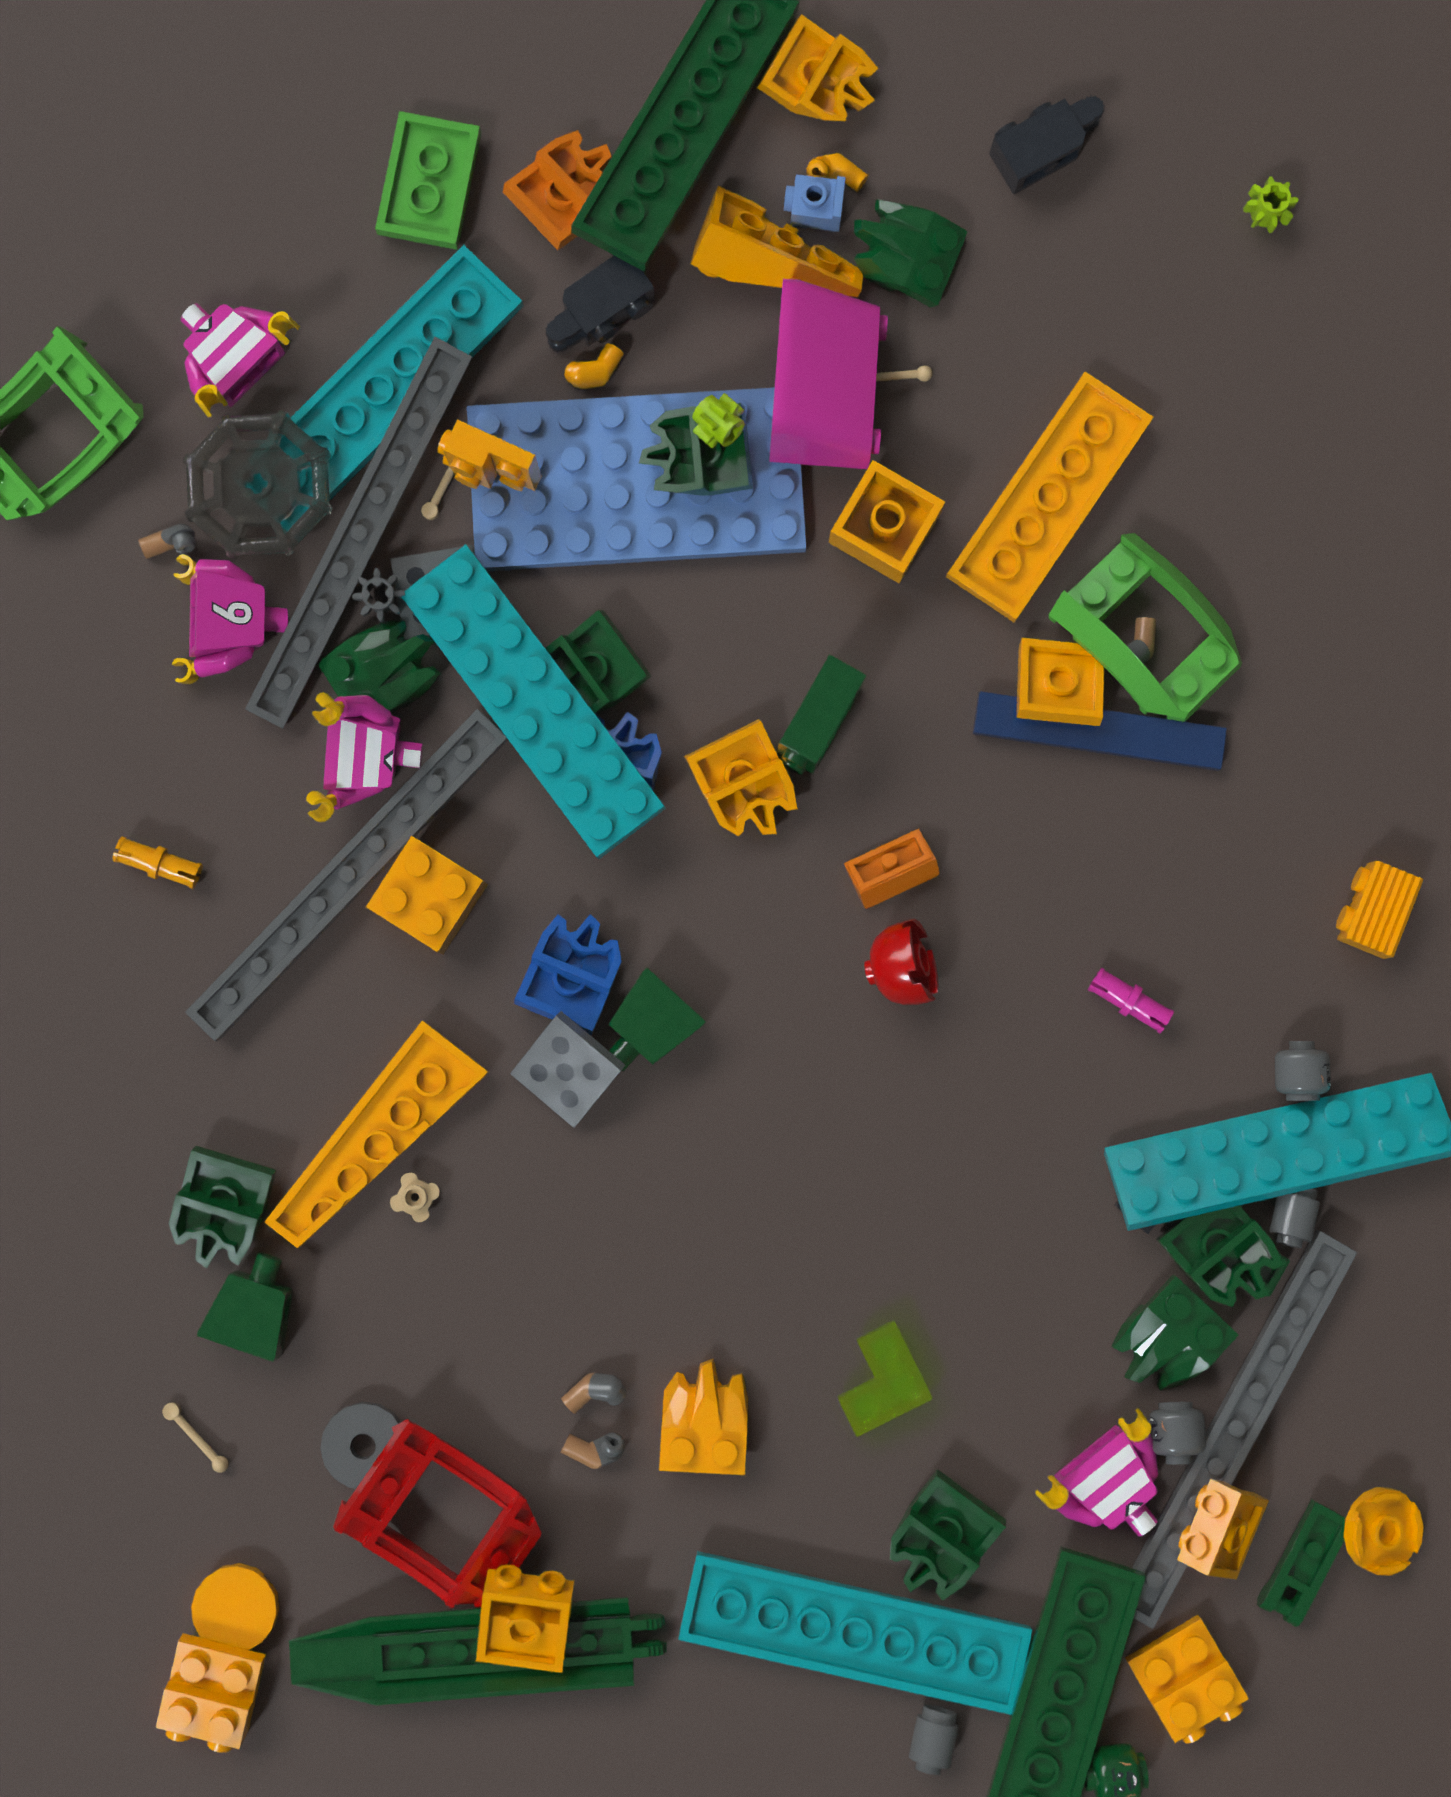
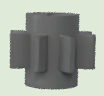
M379 569L374 570V578L368 581L359 576L358 580L363 586L362 593H355L352 595V598L356 601L365 602L366 605L360 613L362 616L366 617L371 611L377 613L378 620L383 623L385 620L384 613L390 610L398 615L401 613L395 604L397 599L405 596V591H395L393 589L398 580L395 574L390 576L387 581L382 579ZM386 586L388 589L385 594L389 600L385 604L377 601L372 605L371 603L374 598L370 594L371 590L375 587L381 591Z

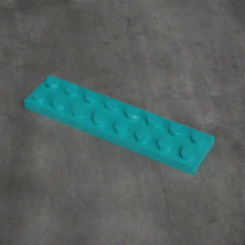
M463 245L231 478L293 538L374 457L434 337L473 358L524 306L523 301Z
M466 544L405 590V596L402 597L598 859H601L666 809Z
M1427 1073L1320 1098V1101H1305L1105 1147L1104 1156L1127 1230L1130 1231L1451 1157V1121L1432 1073Z
M697 1551L678 1640L1011 1715L1025 1668L1032 1628L1025 1624Z

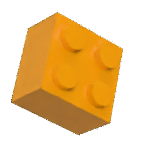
M872 460L833 526L828 543L900 584L939 518L945 501Z
M411 836L366 908L431 949L444 955L488 884Z

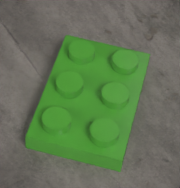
M399 111L375 227L377 235L458 250L481 137L480 126Z

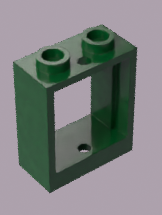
M829 654L779 742L777 755L783 758L782 762L786 768L799 775H803L805 770L811 774L815 772L861 691L867 676L866 674Z

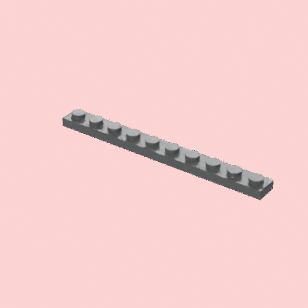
M434 337L245 710L284 729L359 581V576L361 577L472 356Z
M476 709L185 1013L214 1041L219 1042L403 850L410 837H416L508 741L507 737Z
M1315 1231L1312 1242H1309L1209 1425L1206 1431V1449L1198 1455H1193L1192 1464H1188L1157 1524L1154 1526L1132 1567L1133 1569L1143 1571L1146 1576L1134 1618L1152 1629L1187 1567L1186 1564L1177 1560L1181 1551L1179 1540L1184 1529L1188 1525H1192L1198 1509L1195 1507V1502L1199 1491L1204 1485H1208L1210 1479L1232 1485L1358 1253L1321 1231Z

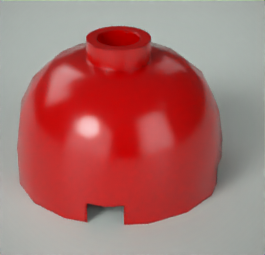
M914 918L885 928L875 937L870 948V960L864 963L865 974L869 984H876L880 993L888 1000L905 1006L934 1001L936 998L932 994L938 993L939 988L933 950H927L926 952L920 940L928 937L920 921Z

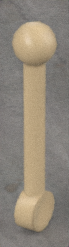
M923 365L918 370L877 373L876 381L918 378L920 381L926 382L931 379L933 372L929 366Z
M448 467L431 502L425 503L422 506V514L428 520L436 519L439 514L437 506L454 475L450 467Z
M175 1402L166 1404L162 1411L164 1418L174 1420L212 1461L214 1471L218 1473L226 1471L229 1465L227 1458L218 1456L181 1415L180 1405Z

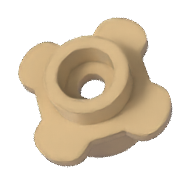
M406 1173L401 1177L402 1186L398 1194L394 1195L390 1200L391 1208L396 1212L404 1211L412 1215L413 1220L416 1222H423L429 1218L430 1213L428 1209L432 1205L433 1200L439 1197L440 1189L435 1183L428 1184L423 1180H419L415 1173ZM413 1193L419 1195L418 1201L411 1199Z

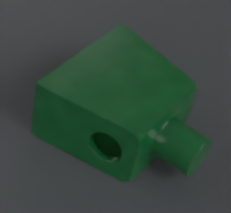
M646 967L609 1023L622 1036L609 1052L626 1065L622 1070L623 1072L639 1054L654 1065L702 1028L706 1021Z
M258 1253L251 1274L239 1270L230 1273L196 1336L272 1362L279 1359L284 1351L293 1296L292 1288L275 1283L282 1260L272 1255Z

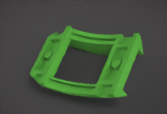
M59 326L53 330V338L42 351H36L15 376L0 389V431L56 383L100 433L67 467L40 489L37 488L0 446V514L6 520L43 513L57 504L91 476L144 418L142 403H134L85 349L88 343Z
M1135 533L1122 534L1121 542L1068 593L1063 590L1049 613V619L1054 624L1058 622L1073 635V639L1114 676L1140 706L1139 710L1144 715L1150 712L1166 715L1169 720L1185 722L1242 665L1231 628L1214 606L1180 570ZM1150 575L1193 615L1209 635L1161 683L1156 680L1129 647L1102 622Z

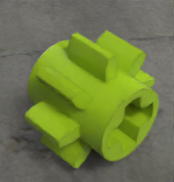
M1269 176L1263 189L1256 184L1252 186L1248 194L1253 200L1247 201L1243 208V212L1251 213L1253 219L1252 228L1259 225L1267 227L1268 232L1272 233L1278 221L1286 226L1293 218L1289 210L1293 209L1299 201L1298 198L1291 197L1288 189L1290 186L1289 182L1284 184L1274 182L1273 177Z
M723 393L720 399H717L714 395H709L698 404L693 413L692 419L698 424L693 432L711 448H714L718 442L724 447L729 446L739 437L744 429L745 422L739 418L744 409L726 393Z

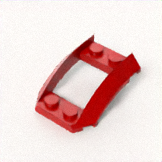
M406 1419L392 1427L393 1436L349 1500L346 1502L342 1499L333 1526L334 1531L340 1534L344 1533L362 1543L364 1548L382 1557L423 1584L444 1600L447 1606L454 1608L455 1605L474 1604L475 1607H482L483 1590L488 1569L497 1570L503 1565H513L519 1568L542 1533L525 1496L461 1450L413 1421ZM431 1461L452 1472L503 1508L458 1575L411 1540L388 1526V1523Z

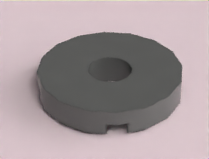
M363 1401L346 1406L330 1419L323 1431L320 1450L324 1466L335 1480L349 1488H357L393 1436L392 1427L399 1424L400 1420L393 1411L378 1403ZM367 1434L373 1438L376 1447L371 1456L363 1457L355 1452L353 1448L355 1436Z

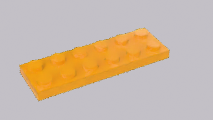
M1084 372L961 552L946 577L1012 622H1015L1153 419V416L1087 372Z

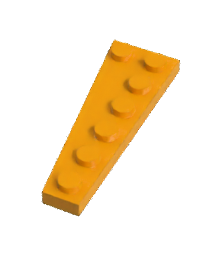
M421 1021L265 1220V1223L296 1248L301 1247L474 1088L489 1071L428 1023Z

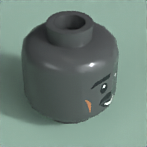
M1289 1041V1050H1281L1275 1055L1276 1090L1286 1094V1101H1320V1094L1328 1092L1331 1087L1329 1054L1324 1050H1315V1041Z
M1159 1402L1158 1409L1149 1414L1148 1422L1151 1424L1150 1435L1153 1439V1451L1157 1455L1166 1456V1464H1192V1455H1198L1206 1449L1205 1417L1200 1410L1193 1409V1402Z

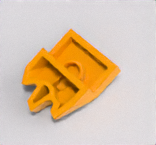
M801 14L757 88L793 113L826 121H846L847 113L844 105L860 111L875 101L860 83L859 77L868 78L879 68L863 49L842 34L834 38Z
M759 719L684 756L719 825L738 837L744 832L745 821L750 818L762 835L777 834L773 815L774 807L780 805L786 811L797 809L793 783Z
M714 1358L700 1363L696 1384H690L684 1374L676 1372L664 1389L659 1471L745 1475L748 1395L743 1373L733 1375L728 1385H722L718 1381Z

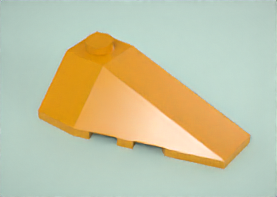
M717 186L694 247L691 265L697 267L703 274L709 277H720L731 282L782 288L783 278L798 279L847 296H859L862 291L863 274L858 267L823 245L816 244L810 247L797 234L799 230L787 223L783 228H780L764 217L767 211L765 208L749 199Z

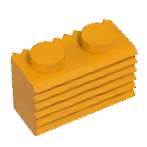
M1377 860L1367 863L1365 868L1361 866L1357 870L1351 884V890L1355 891L1350 906L1345 905L1336 922V928L1340 930L1337 940L1382 959L1393 958L1424 879Z

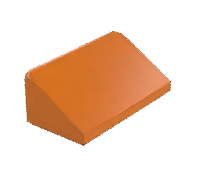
M919 828L844 863L855 890L866 909L933 879L940 873L937 860Z

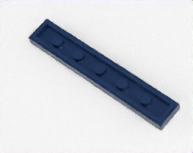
M981 691L978 693L972 733L975 735L1219 771L1222 767L1227 728L1103 710V720L1100 726L1016 718L1017 697Z

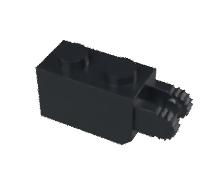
M1096 95L1086 96L1085 100L1081 99L1072 105H1069L1065 98L1053 105L1051 102H1046L1037 107L1027 120L1018 125L1015 121L1010 122L995 133L989 155L1013 195L1077 160L1085 136L1090 134V131H1094L1095 128L1097 129L1100 123L1099 119L1105 111V105H1103L1100 97L1098 98Z
M612 256L564 289L562 300L564 311L555 316L553 321L550 320V323H547L545 328L549 347L553 351H557V353H563V351H567V348H572L582 340L585 341L588 347L596 341L599 343L608 341L618 332V326L630 318L637 320L651 310L652 303L655 301L654 286L642 270L616 256Z

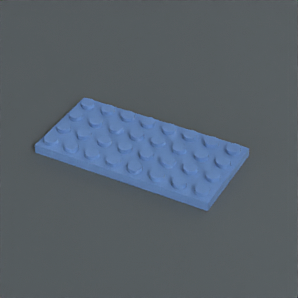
M775 388L467 406L469 425L535 454L542 475L535 491L526 487L522 491L512 489L499 480L500 475L496 476L491 489L480 484L477 489L471 488L476 558L486 571L806 552L801 464L769 462ZM723 393H726L736 403H741L745 406L753 489L704 496L654 490L655 479L664 474V469L661 466L639 464L642 449L662 443L661 437L650 429V425L665 411L698 406L709 395H714L717 399H720Z

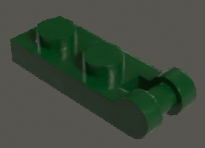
M1313 1499L1310 1500L1271 1578L1258 1595V1607L1267 1612L1274 1610L1283 1615V1620L1294 1627H1298L1302 1623L1344 1542L1343 1535L1346 1517ZM1287 1585L1298 1590L1295 1597L1291 1600L1282 1595Z

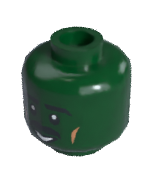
M1128 1743L1096 1746L1084 1783L1086 1791H1094L1096 1797H1141L1143 1789H1148L1149 1787L1148 1770L1143 1753H1136L1133 1746Z

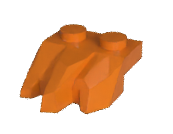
M578 130L557 137L537 151L535 161L506 181L503 187V193L557 250L577 237L571 233V224L611 158L607 144L589 151L581 150L580 145L583 138Z

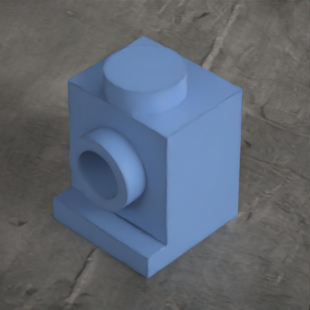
M796 175L795 186L786 185L784 211L791 212L790 225L793 227L839 232L845 177L837 176V179ZM807 196L817 197L821 199L819 201L813 202L810 201L807 198Z

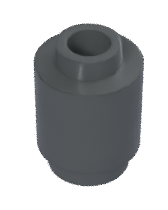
M1308 1189L1276 1198L1269 1231L1277 1235L1276 1243L1302 1248L1303 1241L1312 1242L1320 1202L1316 1201L1317 1190Z
M923 1705L922 1714H918L909 1752V1758L916 1762L915 1768L928 1774L940 1775L941 1769L951 1768L959 1725L955 1723L956 1712L935 1705Z

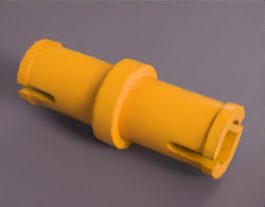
M123 836L120 837L115 848L119 852L113 853L112 860L114 862H120L146 871L147 876L157 880L160 876L189 886L191 889H194L200 877L196 875L202 872L203 864L195 863L169 854L167 848L158 846L155 849Z

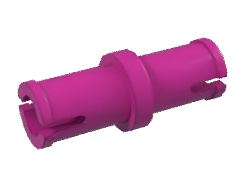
M1103 967L1099 969L1097 976L1094 977L1087 989L1120 1008L1118 1013L1126 1017L1130 1014L1156 1030L1159 1034L1162 1033L1165 1028L1164 1025L1167 1026L1174 1013V1010L1168 1009L1142 993V987L1137 984L1134 987L1130 986L1107 972Z

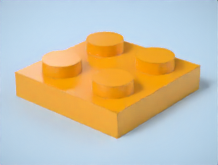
M1021 638L1018 655L1016 718L1100 726L1103 720L1104 666L1078 643Z

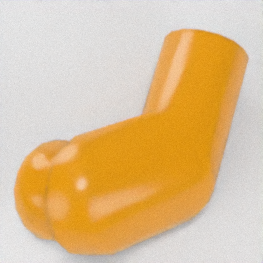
M839 153L816 157L809 162L806 168L807 176L837 179V176L845 177V184L856 192L862 188L869 176Z
M606 343L596 361H573L569 363L565 368V379L568 383L579 389L602 387L610 379L624 353L618 347Z

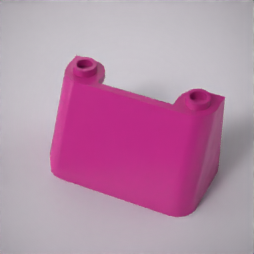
M783 278L769 462L868 469L871 454H879L881 429H873L878 342L886 341L888 316L880 315V306L802 280Z

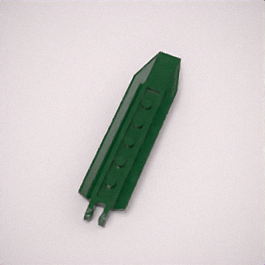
M628 1597L572 1601L562 1673L476 1661L481 1608L370 1616L290 1639L291 1684L371 1705L634 1686L633 1658L663 1655L667 1653V1643L660 1640H650L632 1644V1631L659 1629L665 1625V1615L652 1613L631 1617Z

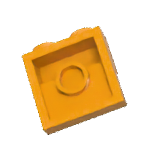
M458 419L453 430L447 429L439 442L437 451L444 455L443 464L449 466L452 472L456 474L454 478L470 488L477 489L480 484L491 489L496 476L500 475L499 480L512 489L522 491L526 487L535 491L542 478L535 454Z
M1210 1479L1208 1485H1204L1196 1498L1195 1507L1198 1510L1192 1525H1188L1181 1534L1179 1540L1181 1551L1177 1560L1207 1576L1237 1579L1269 1500L1254 1492L1240 1490L1226 1482Z
M503 1565L497 1570L488 1569L483 1590L476 1661L562 1673L574 1581L566 1580L557 1571H545L540 1576L522 1574L521 1570L513 1565Z
M1199 1615L1194 1616L1125 1657L1174 1743L1181 1739L1186 1744L1197 1741L1205 1735L1207 1731L1205 1728L1206 1724L1218 1717L1223 1722L1237 1717L1244 1709L1241 1703L1249 1699Z
M183 1633L177 1644L170 1680L164 1688L156 1728L166 1730V1736L173 1741L184 1742L191 1737L208 1741L207 1746L216 1752L224 1753L231 1751L232 1748L240 1749L249 1731L266 1654Z

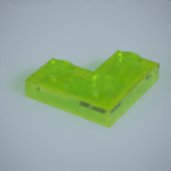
M894 1320L856 1338L874 1378L837 1396L856 1437L933 1399Z

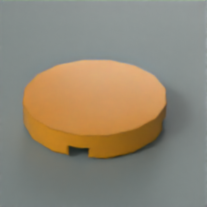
M1375 1487L1363 1492L1352 1503L1345 1518L1343 1536L1347 1552L1356 1565L1376 1575L1391 1576L1405 1570L1411 1563L1408 1560L1413 1552L1418 1553L1422 1545L1424 1525L1419 1508L1415 1502L1410 1501L1406 1494L1393 1488Z
M242 1563L230 1564L220 1567L203 1580L195 1591L191 1606L193 1625L200 1638L250 1650L263 1642L275 1626L279 1612L278 1593L274 1585L270 1584L269 1580L264 1576L263 1572L256 1567Z

